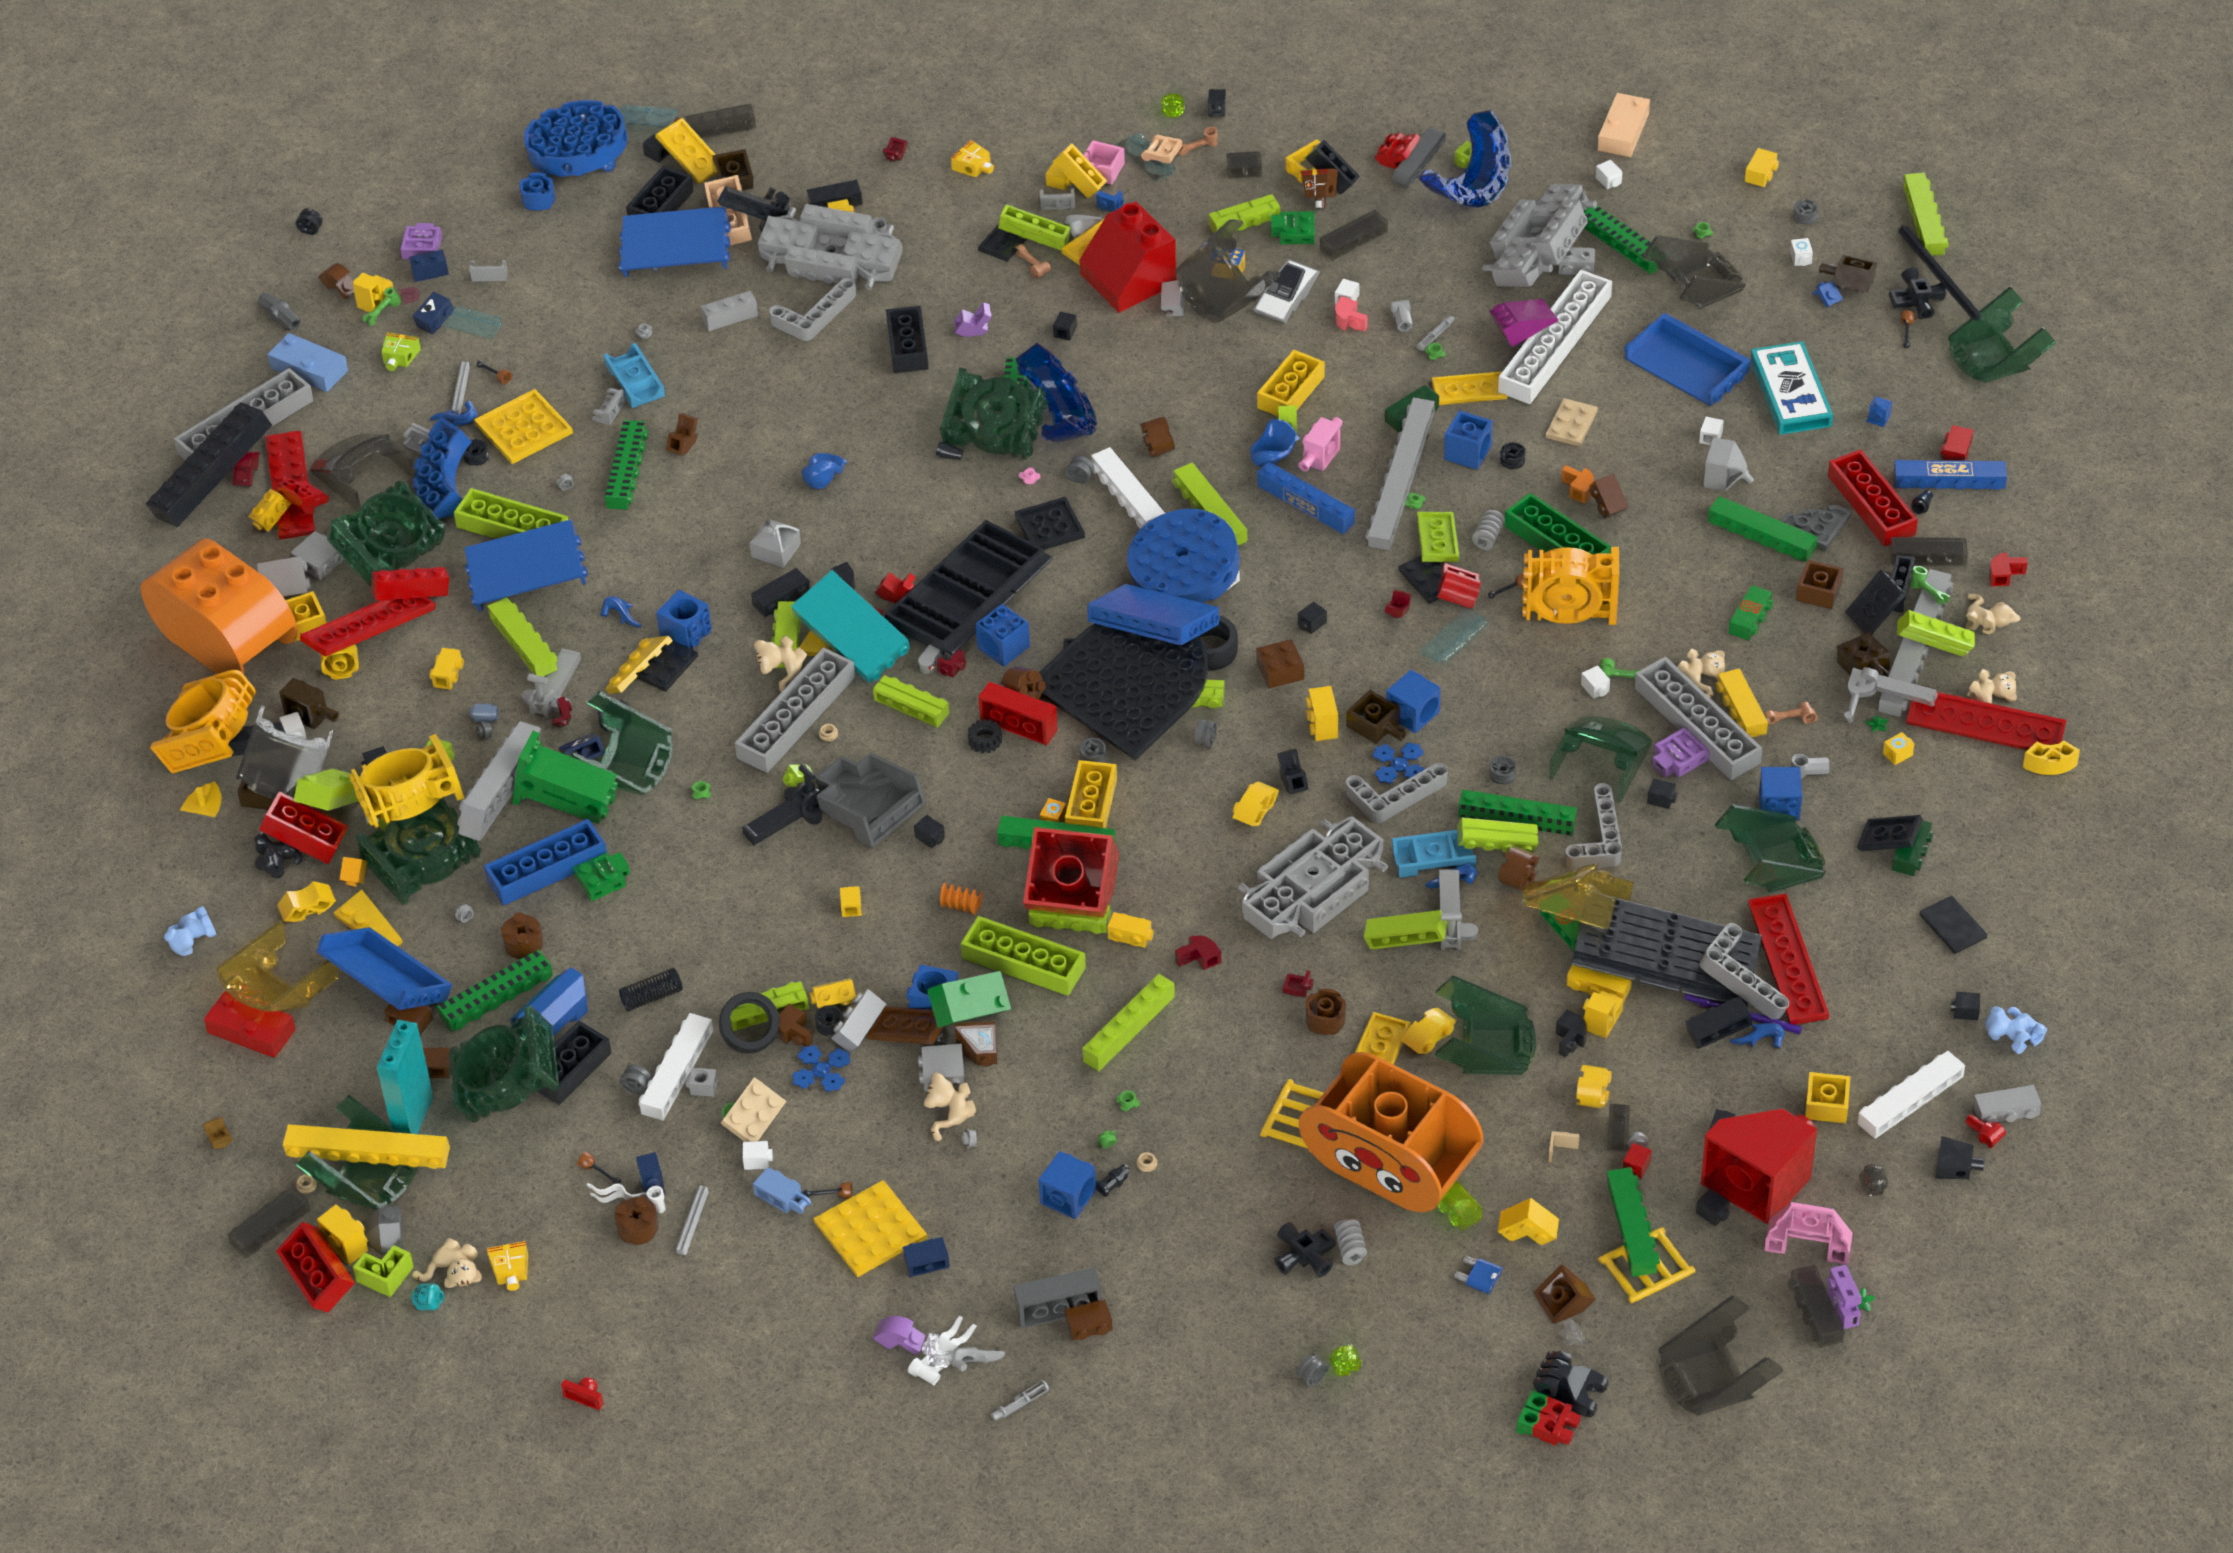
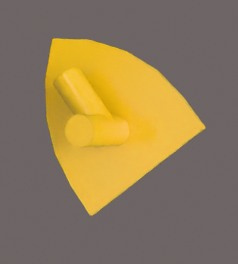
M215 781L202 787H197L187 797L180 810L215 817L221 806L222 795L220 788Z

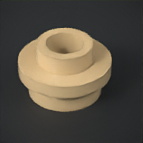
M825 724L821 727L819 736L823 741H833L838 737V730L832 724Z
M1142 1153L1137 1159V1167L1143 1172H1151L1157 1167V1159L1151 1153Z
M308 1174L300 1176L296 1183L298 1192L302 1194L312 1193L317 1187L315 1178Z

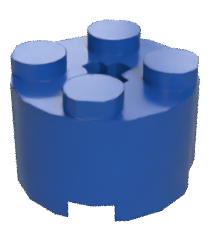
M535 172L530 173L529 177L520 180L519 187L522 204L527 210H547L551 208L556 199L552 178L547 177L545 173Z

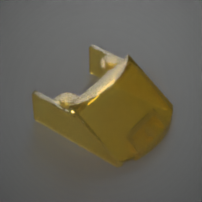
M1590 864L1527 884L1523 889L1521 899L1524 900L1525 906L1608 929L1616 902L1614 898L1630 901L1634 882L1612 876L1608 871L1599 870L1598 872V864Z
M279 920L216 969L220 983L236 1000L258 1010L274 1012L309 1007L311 999L338 979L337 966L326 960L293 986L270 972L279 962L278 956L274 952L286 943L284 924Z

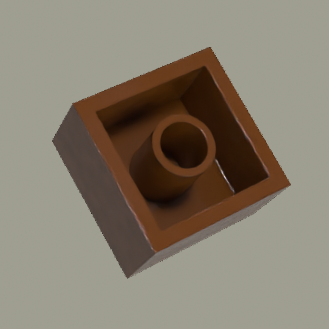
M1807 559L1798 583L1796 601L1833 609L1842 585L1844 568Z
M1292 639L1256 648V663L1269 689L1304 680V664Z

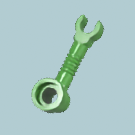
M389 287L385 290L386 297L372 312L364 315V323L370 320L368 322L369 325H374L377 316L387 305L396 307L401 304V298L394 288Z
M1921 566L1913 567L1910 586L1915 589L1922 587L1934 597L1939 605H1942L1943 601L1948 604L1950 596L1938 591L1926 582L1928 571Z
M1610 658L1601 659L1599 668L1609 679H1611V676L1635 679L1636 673L1640 671L1614 669L1615 662Z

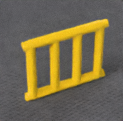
M1288 1079L1260 1132V1136L1265 1138L1269 1136L1308 1148L1302 1138L1271 1128L1275 1121L1299 1128L1298 1119L1279 1114L1282 1106L1301 1112L1310 1107L1309 1105L1287 1099L1290 1091L1315 1099H1320L1324 1093L1294 1084L1292 1079Z
M1663 1227L1651 1231L1649 1234L1654 1236V1239L1658 1238L1681 1268V1271L1671 1275L1660 1260V1264H1657V1270L1664 1279L1653 1283L1648 1275L1638 1276L1646 1286V1288L1638 1292L1634 1290L1612 1261L1622 1255L1628 1262L1624 1245L1598 1258V1261L1606 1265L1628 1294V1300L1631 1304L1696 1272L1695 1268L1687 1264L1667 1238Z

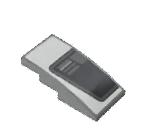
M1288 260L1263 292L1253 309L1254 312L1285 324L1291 313L1297 310L1300 302L1306 299L1320 271Z

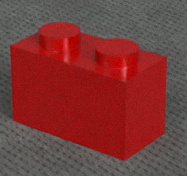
M1952 425L1950 432H1946L1944 442L1946 444H1942L1940 455H1943V461H1966L1972 443L1973 429Z

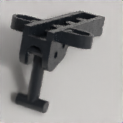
M725 186L717 200L720 206L762 219L759 224L761 233L768 216H786L790 207L788 205L789 197L786 192L780 191L773 197L776 190L772 187L769 188L765 197L761 198Z
M801 764L798 768L804 774V782L798 788L788 787L785 789L784 798L786 801L742 827L743 835L753 846L801 817L813 825L821 822L822 815L818 809L820 805L817 795L822 791L815 789L812 781L816 778V775L805 764Z

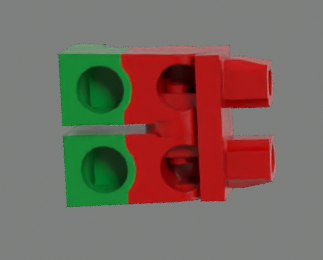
M1532 1390L1517 1421L1516 1433L1522 1435L1526 1433L1557 1446L1558 1442L1570 1445L1574 1432L1565 1427L1567 1425L1577 1429L1581 1421V1415L1571 1411L1572 1405L1564 1404Z

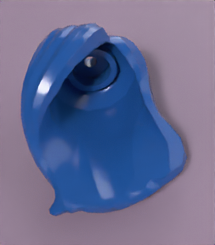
M1272 419L1267 423L1262 436L1252 444L1250 448L1251 461L1258 467H1263L1268 461L1275 465L1280 459L1285 458L1291 453L1295 442L1300 440V437L1287 422L1280 419Z
M817 453L809 458V464L802 469L803 481L810 488L823 489L830 484L835 474L842 473L843 465L847 464V461L837 455Z

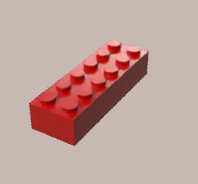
M1861 449L1829 461V479L1884 547L1916 535L1918 519Z

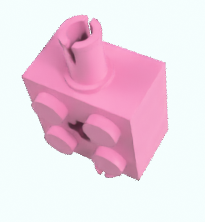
M1321 417L1317 423L1313 424L1309 434L1304 436L1302 442L1304 444V458L1298 463V467L1302 471L1306 472L1310 467L1324 471L1340 450V427L1343 425L1340 418L1334 417L1331 421Z

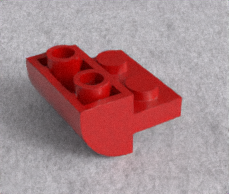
M1401 132L1391 133L1385 137L1384 143L1378 148L1374 158L1383 166L1397 169L1401 162L1408 158L1420 137L1417 133L1405 136Z
M291 478L278 483V493L307 514H313L314 507L328 503L329 496L305 480L297 482Z
M1444 563L1441 581L1438 585L1437 598L1472 609L1481 586L1479 574Z

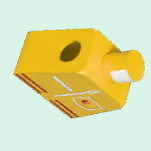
M972 140L951 157L952 170L977 177L982 172L991 174L994 170V165L990 164V153Z
M526 1241L487 1248L489 1262L498 1285L506 1283L508 1290H517L519 1288V1281L527 1280L528 1250Z

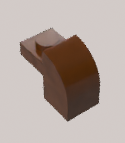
M334 263L318 276L327 289L330 290L334 287L344 299L354 293L352 284L354 281L348 275L350 272L339 263Z
M684 413L679 414L676 431L670 432L668 435L667 451L679 455L687 454L698 436L695 433L698 418Z
M788 1004L779 1014V1036L785 1044L792 1040L798 1046L809 1047L812 1044L811 1031L804 1028L806 1025L805 1012Z

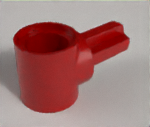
M1969 1115L1965 1121L1968 1126L1978 1132L1979 1141L1982 1144L1988 1145L1989 1149L2006 1135L2005 1129L1998 1122L1984 1123L1974 1115Z

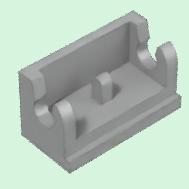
M1071 188V193L1044 195L1043 190H1040L1041 210L1075 208L1074 188Z
M502 260L503 265L480 267H476L475 261H471L469 268L471 280L506 281L508 272L506 260Z
M1181 280L1162 283L1161 309L1163 311L1172 310V312H1167L1166 316L1184 315L1185 291Z
M609 388L606 391L614 395H607L600 409L593 411L595 416H593L592 421L611 425L625 403L624 390Z
M412 423L411 427L403 434L404 438L408 437L404 441L403 446L421 454V446L426 444L429 438L427 434L430 430Z

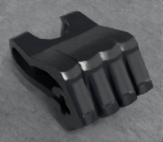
M1549 1351L1545 1359L1542 1360L1540 1368L1536 1372V1378L1533 1381L1536 1391L1564 1404L1572 1405V1412L1589 1418L1594 1416L1597 1411V1404L1589 1398L1587 1391L1603 1393L1609 1386V1380L1604 1375L1590 1368L1571 1366V1354L1563 1351Z

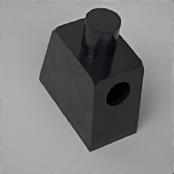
M1941 1136L1936 1179H1969L1971 1169L1983 1171L1985 1159L1973 1157L1974 1146L1972 1144Z

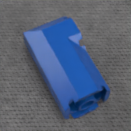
M572 967L560 973L510 1019L512 1030L515 1034L517 1032L521 1034L519 1039L534 1049L542 1048L569 1021L577 1022L588 1012L583 974Z

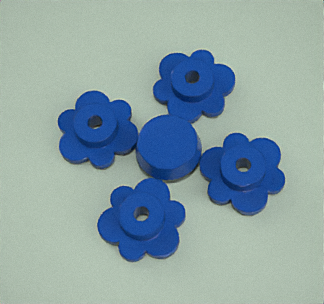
M1407 743L1401 749L1404 758H1394V749L1390 748L1387 744L1376 747L1373 753L1375 759H1379L1380 762L1391 761V767L1382 766L1381 770L1375 772L1379 782L1392 783L1397 778V773L1395 772L1405 771V777L1411 778L1425 770L1424 767H1420L1418 764L1408 765L1407 761L1409 759L1417 760L1418 757L1424 754L1420 745Z
M817 1046L803 1047L802 1051L798 1054V1058L803 1060L804 1064L811 1063L815 1065L813 1066V1071L801 1069L800 1072H794L792 1075L794 1085L807 1088L809 1084L814 1083V1076L824 1078L821 1084L825 1087L826 1091L840 1090L841 1086L845 1083V1079L840 1077L839 1073H830V1066L842 1068L843 1065L850 1064L849 1052H844L838 1048L834 1053L829 1054V1060L826 1063L818 1062L822 1053L818 1051Z

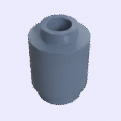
M474 704V707L470 708V718L474 719L475 723L481 721L493 723V721H498V706H493V704Z

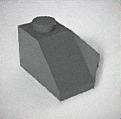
M400 1206L379 1207L362 1221L365 1228L364 1235L368 1240L367 1244L369 1243L380 1254H387L393 1245L403 1249V1216Z

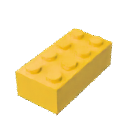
M1293 350L1257 392V408L1275 416H1278V406H1296V410H1298L1325 377V362Z
M1078 761L1065 815V823L1106 828L1117 783V764Z

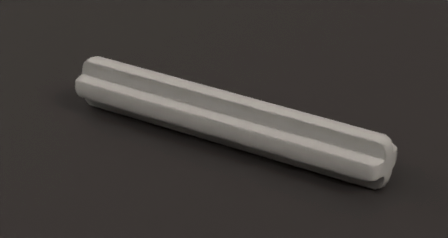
M462 361L459 366L451 411L456 414H461L470 370L469 362Z
M700 1185L696 1190L675 1248L676 1253L679 1255L687 1254L709 1193L706 1186Z

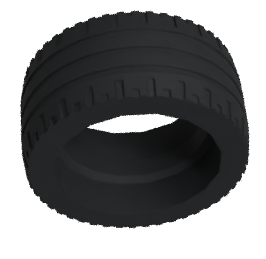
M1220 616L1219 625L1199 635V638L1203 636H1217L1226 640V643L1218 648L1206 649L1209 670L1211 671L1222 669L1231 664L1238 652L1236 627L1228 618Z
M743 992L733 996L724 1005L719 1017V1030L723 1040L732 1049L741 1053H756L767 1048L774 1041L780 1026L779 1013L774 1003L765 995L757 992ZM746 1003L761 1007L769 1019V1027L766 1034L761 1039L753 1042L738 1039L730 1028L732 1012L738 1006Z

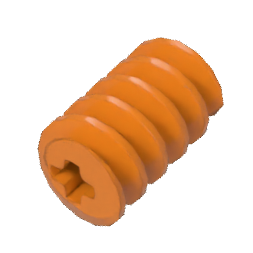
M943 883L940 892V904L942 907L946 908L948 906L949 909L955 908L957 911L963 909L965 913L970 911L973 915L979 911L983 901L982 891L977 896L975 889L969 894V888L962 892V887L958 886L955 891L953 884L947 889V883Z

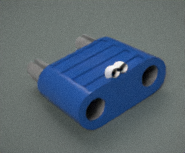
M1465 1256L1463 1262L1474 1266L1469 1276L1457 1271L1454 1277L1466 1282V1285L1490 1294L1502 1273L1503 1267L1481 1258L1476 1260Z

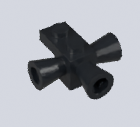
M1912 267L1904 270L1901 277L1908 285L1907 289L1890 290L1888 294L1893 307L1916 306L1920 320L1932 317L1935 314V310L1928 300H1944L1946 288L1941 283L1930 286L1927 278L1919 279L1917 268Z
M1287 1222L1279 1229L1277 1237L1290 1245L1289 1252L1274 1258L1275 1264L1281 1273L1287 1275L1297 1263L1303 1268L1310 1264L1319 1278L1329 1273L1333 1267V1262L1322 1255L1334 1248L1336 1241L1323 1228L1313 1235L1307 1229L1299 1233L1292 1222Z

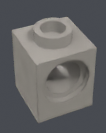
M692 1068L691 1075L687 1076L686 1087L690 1089V1095L714 1097L718 1081L716 1069Z

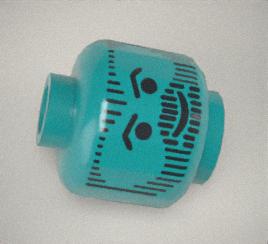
M419 1284L412 1291L411 1301L418 1310H437L444 1301V1293L437 1284Z

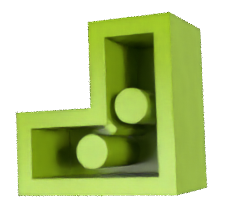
M393 1245L382 1260L364 1252L353 1266L356 1282L391 1297L414 1268L410 1252Z

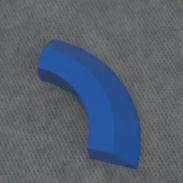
M440 417L427 434L429 438L426 444L421 446V455L419 458H416L414 466L416 473L415 478H413L415 498L420 505L419 507L432 520L454 516V511L463 500L457 492L455 476L459 461L472 442L459 428L443 417Z

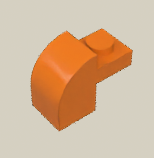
M1565 465L1562 469L1561 481L1570 485L1569 497L1585 504L1591 498L1589 486L1594 482L1592 472L1587 468L1580 472Z

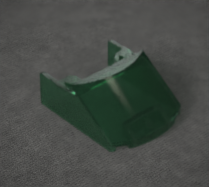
M2011 286L1979 311L1982 317L1978 322L1970 318L1948 336L1950 341L1949 350L1954 362L1967 376L1976 381L1986 383L2030 370L2029 365L2056 344V341L2044 327L2039 329L2016 349L2003 333L2014 322L2013 316L2010 313L2024 302Z
M598 691L587 703L603 712L601 724L605 729L613 732L605 754L600 763L593 759H586L575 752L570 753L568 756L617 774V790L643 796L659 783L667 771L673 751L671 741L672 729Z
M1596 716L1581 717L1565 728V734L1550 760L1549 779H1554L1568 752L1577 751L1582 742L1617 753L1614 764L1618 769L1624 771L1618 787V802H1622L1651 748L1653 740L1640 729L1620 720Z
M1732 804L1715 823L1716 828L1729 830L1732 838L1737 843H1742L1748 853L1754 868L1744 878L1747 884L1766 887L1768 893L1821 879L1826 874V871L1823 870L1825 860L1818 844L1806 827L1801 829L1796 823L1797 818L1793 815Z
M1454 975L1436 989V995L1450 1000L1453 1013L1463 1019V1041L1452 1037L1435 1051L1436 1057L1462 1067L1463 1074L1522 1075L1527 1071L1529 1064L1534 1059L1536 1035L1533 1021L1529 1020L1526 1015L1528 1009L1525 1005Z
M347 1095L336 1107V1110L351 1120L347 1129L399 1133L351 1095ZM311 1151L306 1152L296 1163L300 1169L327 1188L326 1193L375 1211L379 1207L388 1206L400 1197L411 1184L418 1168L408 1165L392 1166L384 1163L371 1164L369 1162L353 1163L346 1161L338 1172Z

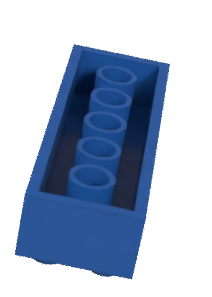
M586 819L484 865L486 880L504 906L573 875L574 866L606 853V844L590 820Z

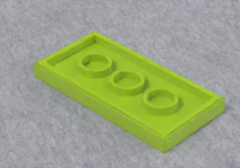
M1417 512L1422 562H1459L1454 513Z

